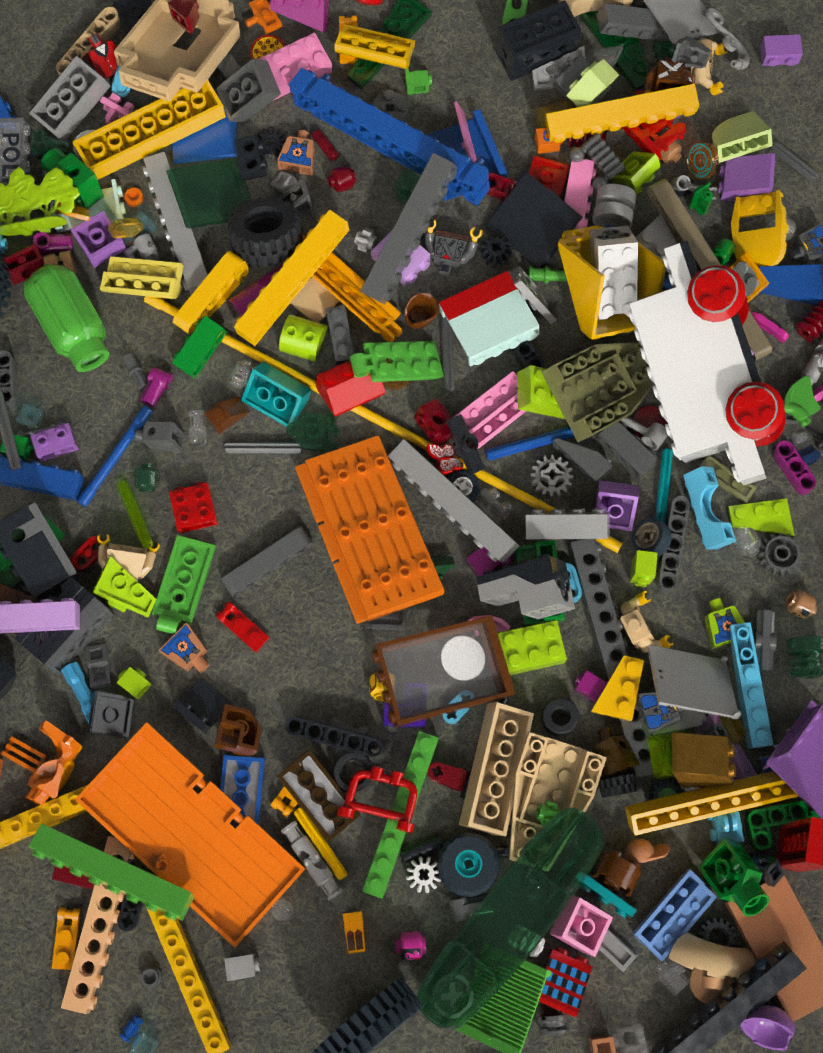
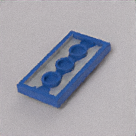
M224 755L220 789L242 809L239 812L244 817L249 815L259 825L265 758ZM234 819L230 822L235 828L239 825Z

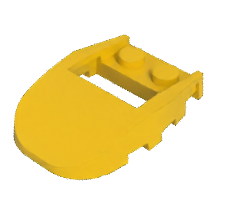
M780 190L747 197H736L731 229L733 243L735 244L734 253L737 260L743 254L748 253L759 268V266H776L783 259L787 246L785 241L788 225L786 222V208L782 205L781 197L784 196ZM775 213V227L739 232L740 218Z

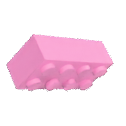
M315 33L259 59L268 61L281 92V95L274 100L291 92L289 83L301 68L314 72L317 79L321 78L325 73H332V62Z

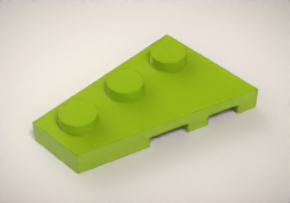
M787 498L728 506L732 527L762 531L774 535L782 533V535L786 536L789 534L791 538L795 537Z

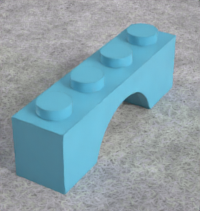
M702 466L684 474L685 487L689 492L690 504L694 509L696 523L700 528L705 548L719 549L736 542L731 523L722 522L717 519L711 509L712 494L719 486L714 468Z

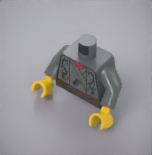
M434 219V225L428 227L425 232V247L430 253V258L434 259V264L440 265L439 274L449 276L451 268L460 269L461 265L466 264L474 257L479 243L477 240L483 235L482 229L480 230L479 236L474 235L475 227L471 229L470 235L435 229L434 232L433 229L436 226V220Z

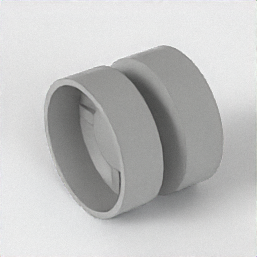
M606 184L599 187L592 218L593 224L603 226L604 228L606 224L613 227L629 226L631 228L634 215L633 210L635 209L637 198L636 192L620 184Z

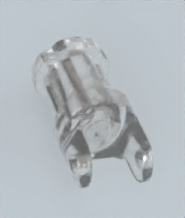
M189 411L187 416L190 418V442L195 444L199 437L200 446H205L207 443V431L203 421L204 411Z

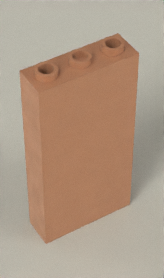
M783 876L774 887L768 886L766 882L760 884L769 897V903L763 911L754 916H745L736 903L726 901L724 904L747 948L754 954L757 961L765 957L775 946L785 941L807 968L773 996L779 1008L785 1011L794 1022L823 1007V946L786 877Z

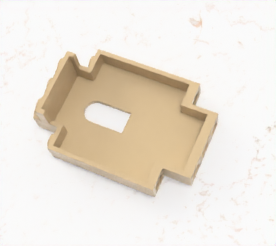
M155 0L114 50L117 66L121 67L118 70L121 85L167 101H171L181 87L198 93L240 38L239 22L234 20L233 3L228 0H196L199 5L198 13L200 17L195 28L200 29L201 33L186 51L173 46L185 29L172 19L168 2L172 0Z

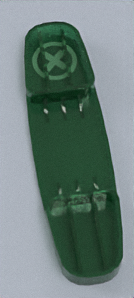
M577 808L561 810L523 847L519 859L486 896L455 940L449 941L445 945L418 989L417 998L424 1005L420 1011L431 1023L440 1028L452 1030L462 1027L496 994L535 949L575 895L604 847L605 836L602 828L595 820Z

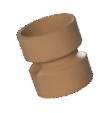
M70 250L60 252L59 256L50 254L43 257L44 265H60L59 261H63L65 267L74 272L75 275L77 274L74 258Z

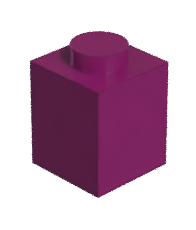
M586 671L584 675L580 673L574 682L577 685L575 691L596 703L607 682Z

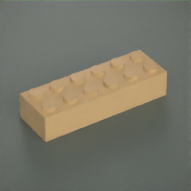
M498 702L487 703L459 821L460 826L496 836H506L513 808L515 772L527 734L531 729L534 713Z

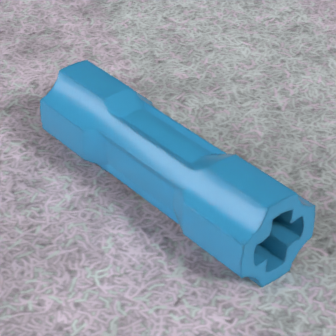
M78 662L70 663L61 672L67 683L72 687L81 705V710L89 723L93 694Z

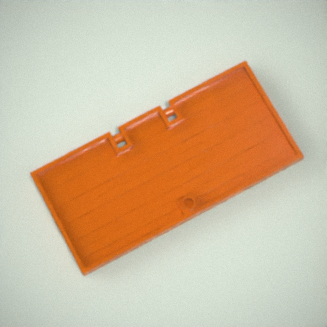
M146 722L75 800L159 878L192 892L194 899L190 907L233 947H236L302 874L305 867L249 815L244 817L239 812L242 809L212 781L207 783L203 779L204 774ZM195 785L202 789L199 794L193 789ZM233 819L239 823L236 828L230 823Z

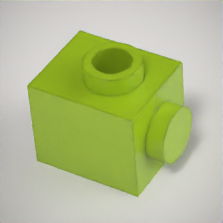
M131 667L124 669L119 674V680L117 681L121 687L138 700L152 685L145 679L146 674L139 668L134 670Z

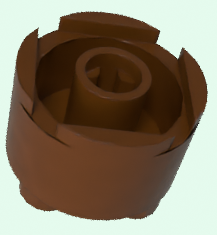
M611 850L610 853H603L592 878H599L597 882L614 893L618 894L619 891L625 892L624 896L630 897L641 875V865L635 861L623 859V855L615 850Z

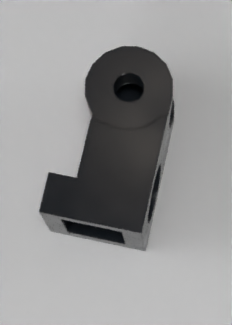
M757 853L749 854L763 873L761 880H765L768 886L774 887L785 875L778 858Z

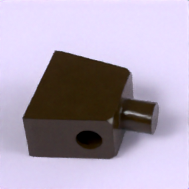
M609 727L598 731L601 742L592 747V752L607 757L600 780L617 777L640 765L625 736H612Z

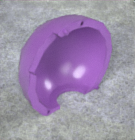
M762 1005L741 1022V1030L753 1040V1043L761 1047L785 1051L788 1048L790 1038L794 1035L795 1024L789 1015L780 1008Z

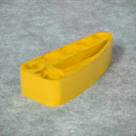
M231 250L228 251L176 313L173 323L188 334L194 332L196 323L201 318L203 319L204 316L210 318L243 281L242 278L248 275L249 268L246 261Z

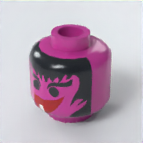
M419 931L402 932L400 939L396 940V953H400L403 960L421 959L423 954H426V936L422 937Z

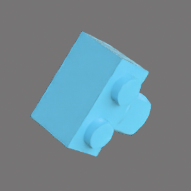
M738 811L707 818L712 824L710 838L712 842H715L716 846L724 838L737 842L744 841Z

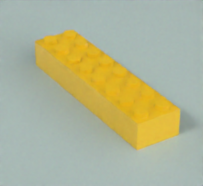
M207 80L198 93L182 88L171 101L159 99L72 142L82 163L95 173L97 180L226 116L223 104Z

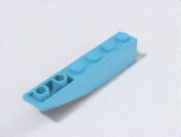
M751 622L730 625L735 680L747 748L768 747L773 745Z

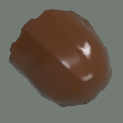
M419 292L412 295L404 307L406 324L413 329L428 326L439 314L440 308L437 299L430 293Z

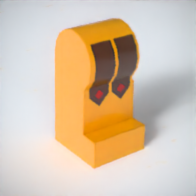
M363 912L343 914L348 954L365 952Z

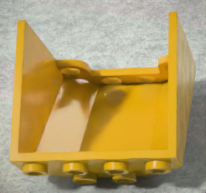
M597 225L564 231L562 239L558 242L580 330L591 340L605 336H614L624 332L628 333L637 329L633 322H631L630 317H627L624 313L613 314L608 319H598L605 275L590 264V229L604 228ZM639 242L637 301L662 292L666 271L664 261Z

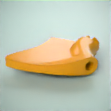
M58 202L57 207H60L61 202ZM75 203L71 213H62L58 209L55 211V213L74 218L90 220V209L76 206Z

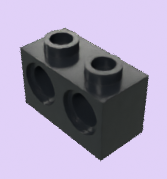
M256 134L235 139L239 174L244 180L265 177V169H268L266 158L263 156V152H265L263 140H260ZM254 146L253 150L248 151L250 147ZM257 163L254 168L250 169L253 164Z

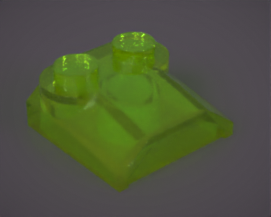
M669 734L649 736L648 743L653 777L657 779H676L672 773V737Z

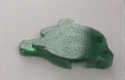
M331 411L324 414L315 412L305 413L295 422L289 423L286 428L287 434L293 437L297 444L306 450H321L328 453L339 449L332 441L333 437H338L340 434L335 424L339 416L334 417Z

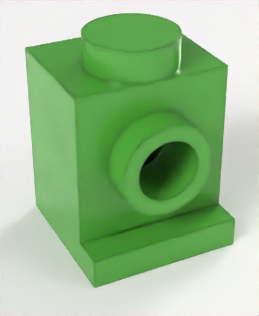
M405 69L407 95L429 92V85H432V76L428 74L427 70L409 72V69Z

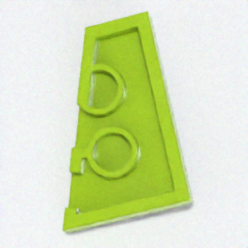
M109 555L92 593L145 617H149L157 599Z

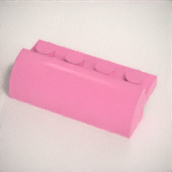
M510 372L455 415L462 414L469 432L477 437L479 442L477 449L526 412L518 410L517 375L515 372Z

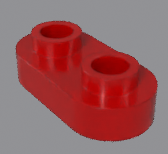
M97 536L90 537L72 555L71 564L77 571H87L98 560V550H93L94 545H100ZM81 559L86 560L85 564L80 565L79 561Z

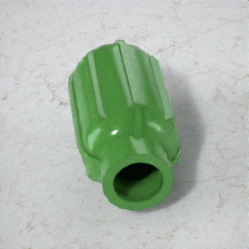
M45 264L37 269L25 281L23 292L56 353L70 358L78 372H87L99 367L110 356L104 344L106 330L77 276L67 267L58 264Z

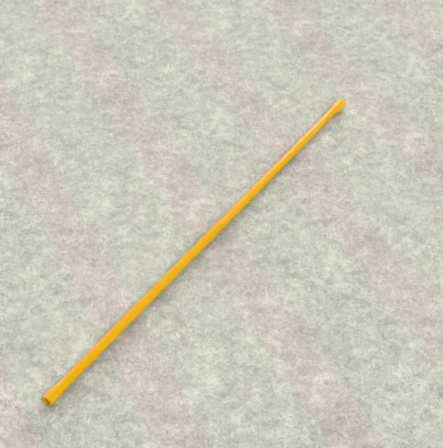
M149 296L144 298L145 303L172 316H175L180 310L162 298ZM228 334L221 341L260 363L265 362L320 394L316 389L315 380ZM362 405L350 410L426 450L428 444H433ZM453 455L454 458L459 459L464 466L461 470L468 471L463 459ZM484 470L474 474L476 478L535 509H545V512H551V510L556 509ZM611 536L608 539H594L615 553H618L623 544Z

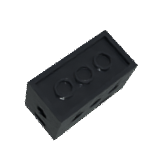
M564 0L499 26L496 54L509 79L513 81L531 74L532 70L563 57V55L578 50L581 28Z

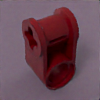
M489 173L488 181L493 182L495 186L490 187L486 195L503 201L517 182L495 173Z
M440 762L432 763L429 766L428 777L431 781L463 792L469 773L467 770ZM439 767L443 775H438V778H435L434 773L431 771Z

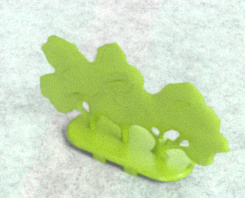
M19 166L9 175L10 179L7 186L0 183V222L5 223V225L0 226V235L4 236L22 234L29 237L33 236V232L36 231L49 233L51 228L64 226L67 224L65 218L51 215L57 209L62 213H71L74 209V200L80 195L78 188L73 187V179L68 175H64L63 171L57 167L45 175L40 185H35L34 178L29 174L25 175L24 170ZM51 200H55L54 207H50V211H48L49 203ZM58 202H61L60 207H57ZM40 209L45 213V217L30 219V213L33 210ZM4 213L7 214V219H4ZM14 216L26 218L25 221L12 223Z

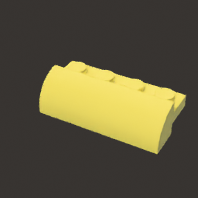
M110 256L107 272H103L100 290L108 293L177 299L183 288L180 283L184 265L176 262Z

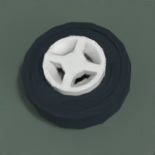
M457 471L449 476L448 480L460 489L472 502L476 501L480 493V484L474 474L469 475L468 471Z

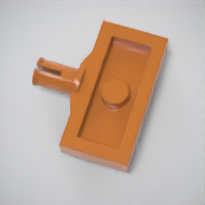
M254 0L249 3L254 16L244 20L247 27L258 23L266 35L282 27V22L277 14L270 10L268 0Z

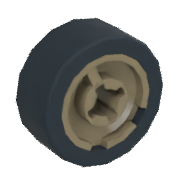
M646 518L635 527L632 533V544L636 551L658 553L657 557H659L669 548L672 534L670 528L665 523L655 518Z

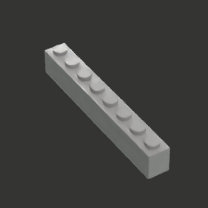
M165 152L143 158L145 166H142L145 177H150L151 181L147 183L151 193L155 192L156 198H153L156 209H161L162 214H159L162 225L166 224L168 230L164 232L167 241H172L173 246L170 249L173 258L177 257L178 263L184 265L183 275L185 279L181 280L184 290H189L190 295H192L207 277V272Z
M405 439L390 453L388 457L392 460L391 465L398 471L402 469L406 473L404 477L411 484L416 482L420 486L418 490L425 497L429 494L433 498L431 502L439 510L441 508L447 511L445 514L447 518L453 523L455 521L460 523L459 529L467 536L470 533L475 538L473 542L481 549L485 547L489 551L487 555L493 561L499 560L504 563L519 547L508 534Z

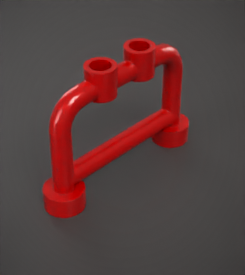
M372 766L371 771H357L350 780L343 807L339 806L337 815L353 819L355 811L397 820V830L413 833L414 824L411 823L417 800L418 791L416 785L412 781L403 778L404 774L397 771H392L391 775L384 774V769ZM367 778L407 788L409 790V797L405 813L354 802L359 780Z

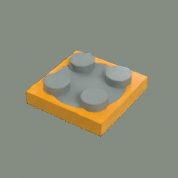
M748 253L743 254L730 267L740 275L744 282L748 302L769 284Z

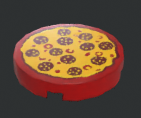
M261 36L251 46V59H260L285 47V44L276 36Z

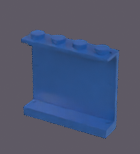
M481 110L473 111V119L468 120L467 124L476 159L478 157L484 159L483 165L487 167L489 173H495L506 178V168ZM460 124L426 135L430 138H436L445 146L452 147L461 155H467L461 144L464 140ZM448 190L443 201L458 197V195Z

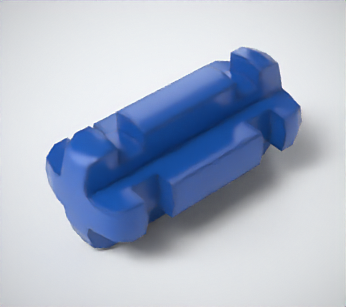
M138 1015L132 1016L133 1020H129L123 1029L124 1032H121L119 1035L126 1042L131 1041L130 1037H134L140 1028L139 1025L143 1024L142 1018Z

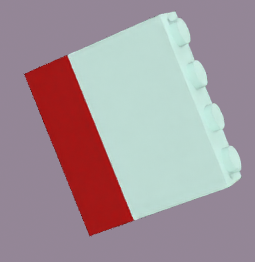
M508 271L439 302V311L443 318H447L468 356L469 366L479 365L485 359L499 356L503 351L509 348H516L520 343L526 340H533L539 335V324L526 301L520 295L519 289L514 285V281Z

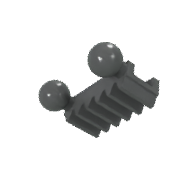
M597 133L580 148H573L569 154L570 159L578 163L583 160L584 154L587 153L605 175L598 176L593 180V188L596 191L625 170L624 164L620 162L619 158L615 156L614 152L610 150V147L606 145L605 141Z

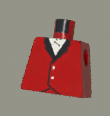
M98 33L90 36L88 39L93 48L86 53L91 67L106 79L115 74L117 63L114 50L117 47L112 40L108 39L102 42Z

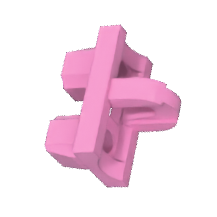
M112 93L108 98L102 97L100 100L103 103V110L108 112L105 117L106 124L112 123L136 110L135 106L130 102H126L123 107H120L121 98L115 93Z

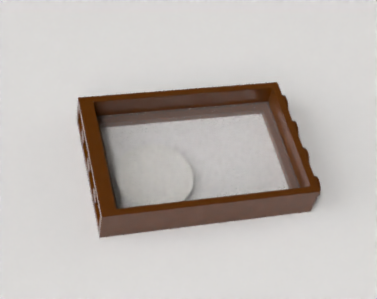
M492 615L378 643L373 646V651H371L372 660L378 667V671H376L378 682L382 683L384 689L382 697L384 702L388 703L390 710L388 711V719L390 723H393L394 728L515 695Z

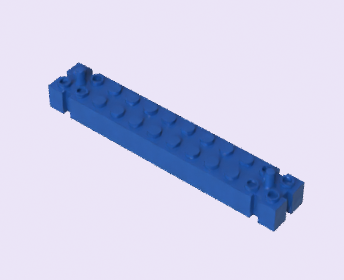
M301 68L289 83L290 91L294 94L292 97L294 105L306 112L307 110L310 111L318 119L422 175L433 153L453 162L458 167L456 169L457 174L454 180L450 181L447 188L458 196H464L465 200L478 206L490 190L488 181L489 171L483 165V158L478 157L473 164L467 155L459 154L452 147L441 144L436 138H430L421 130L413 129L406 122L393 118L388 112H382L373 104L362 101L357 95H351L342 87L334 86L329 81L330 76L325 73L321 78L317 79L314 72Z

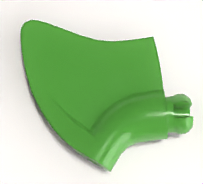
M805 376L793 384L783 400L785 413L791 414L798 423L800 422L802 427L811 423L809 416L821 409L813 396L809 376Z

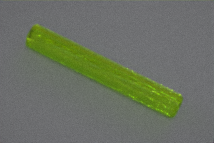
M121 481L116 485L141 546L144 549H149L153 546V541L128 483Z

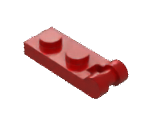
M227 601L224 605L225 608L221 612L218 611L214 616L257 653L270 639L269 636L231 602ZM232 612L235 616L229 621L226 617Z

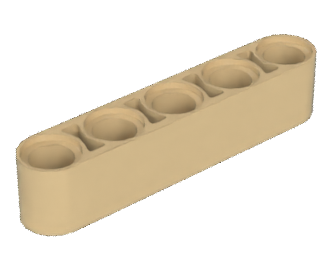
M104 8L56 65L59 76L76 56L87 65L90 63L86 53L93 48L88 39L90 36L98 33L102 42L110 39L118 30L121 22L115 8Z

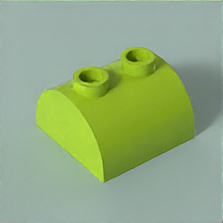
M633 151L622 162L625 170L617 174L611 181L614 184L627 186L633 189L636 194H639L643 190L642 185L645 182H651L655 178L654 173L660 168V161L654 153Z
M290 314L282 329L279 351L317 362L328 326Z

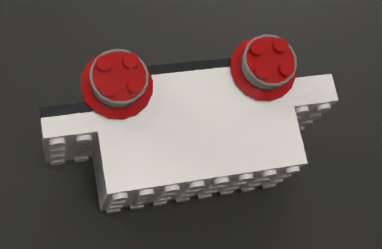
M688 241L665 248L666 255L662 256L673 288L630 303L631 310H628L631 322L637 328L634 329L637 341L643 347L640 348L642 357L649 365L646 369L649 378L655 384V386H652L654 394L662 404L659 405L661 415L668 422L665 428L668 436L674 441L671 444L674 455L688 463L726 450L728 459L732 464H735L731 468L737 482H741L744 486L766 479L756 447L766 446L776 441L784 430L786 417L784 401L779 392L760 380L742 326L749 312L744 282L737 272L726 266H708L698 272Z

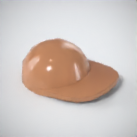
M634 839L625 848V859L637 863L649 862L668 855L670 848L667 844L653 845L645 839Z

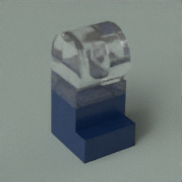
M799 429L786 436V440L793 444L807 466L820 459L819 451L815 450L803 429Z

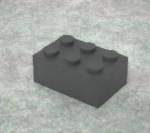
M251 59L216 88L229 122H246L281 95L268 61Z

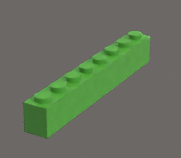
M421 731L418 733L403 777L416 785L418 791L416 804L439 741L438 737ZM399 787L391 809L392 811L405 813L409 797V790L407 788ZM389 818L362 891L380 899L384 898L406 832L396 829L398 821Z
M42 823L28 846L33 851V856L44 860L46 857L52 860V865L60 869L65 866L70 869V873L77 877L87 876L89 877L88 881L97 886H100L102 883L108 886V891L116 895L121 892L127 895L126 899L133 903L143 902L145 903L144 907L153 912H156L158 909L164 912L163 916L172 921H175L176 918L183 921L194 899L192 892Z

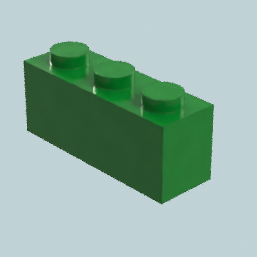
M204 316L203 319L201 318L196 323L195 331L192 335L187 336L184 341L185 345L173 357L174 361L172 364L194 379L228 333L223 327L207 316Z

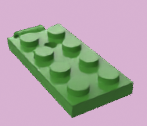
M435 341L364 343V353L350 356L354 377H364L370 373L372 382L441 379L444 376Z
M177 535L152 612L154 616L160 615L157 621V630L175 634L180 629L181 621L187 622L188 625L192 626L216 550L215 545ZM178 594L183 596L181 601H176L175 599Z

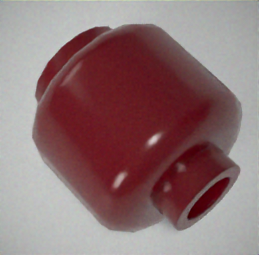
M341 166L330 171L327 182L330 188L340 193L351 190L354 187L356 175L353 169H350L348 166Z

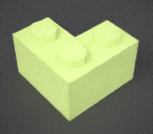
M604 59L599 63L595 61L581 73L582 78L580 81L575 80L569 87L571 91L566 96L577 107L590 105L600 93L612 84L619 74Z

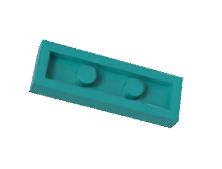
M581 873L577 879L581 883L579 885L580 888L588 893L592 890L598 895L597 899L606 906L610 903L616 907L615 912L623 918H626V916L633 917L637 911L585 873Z

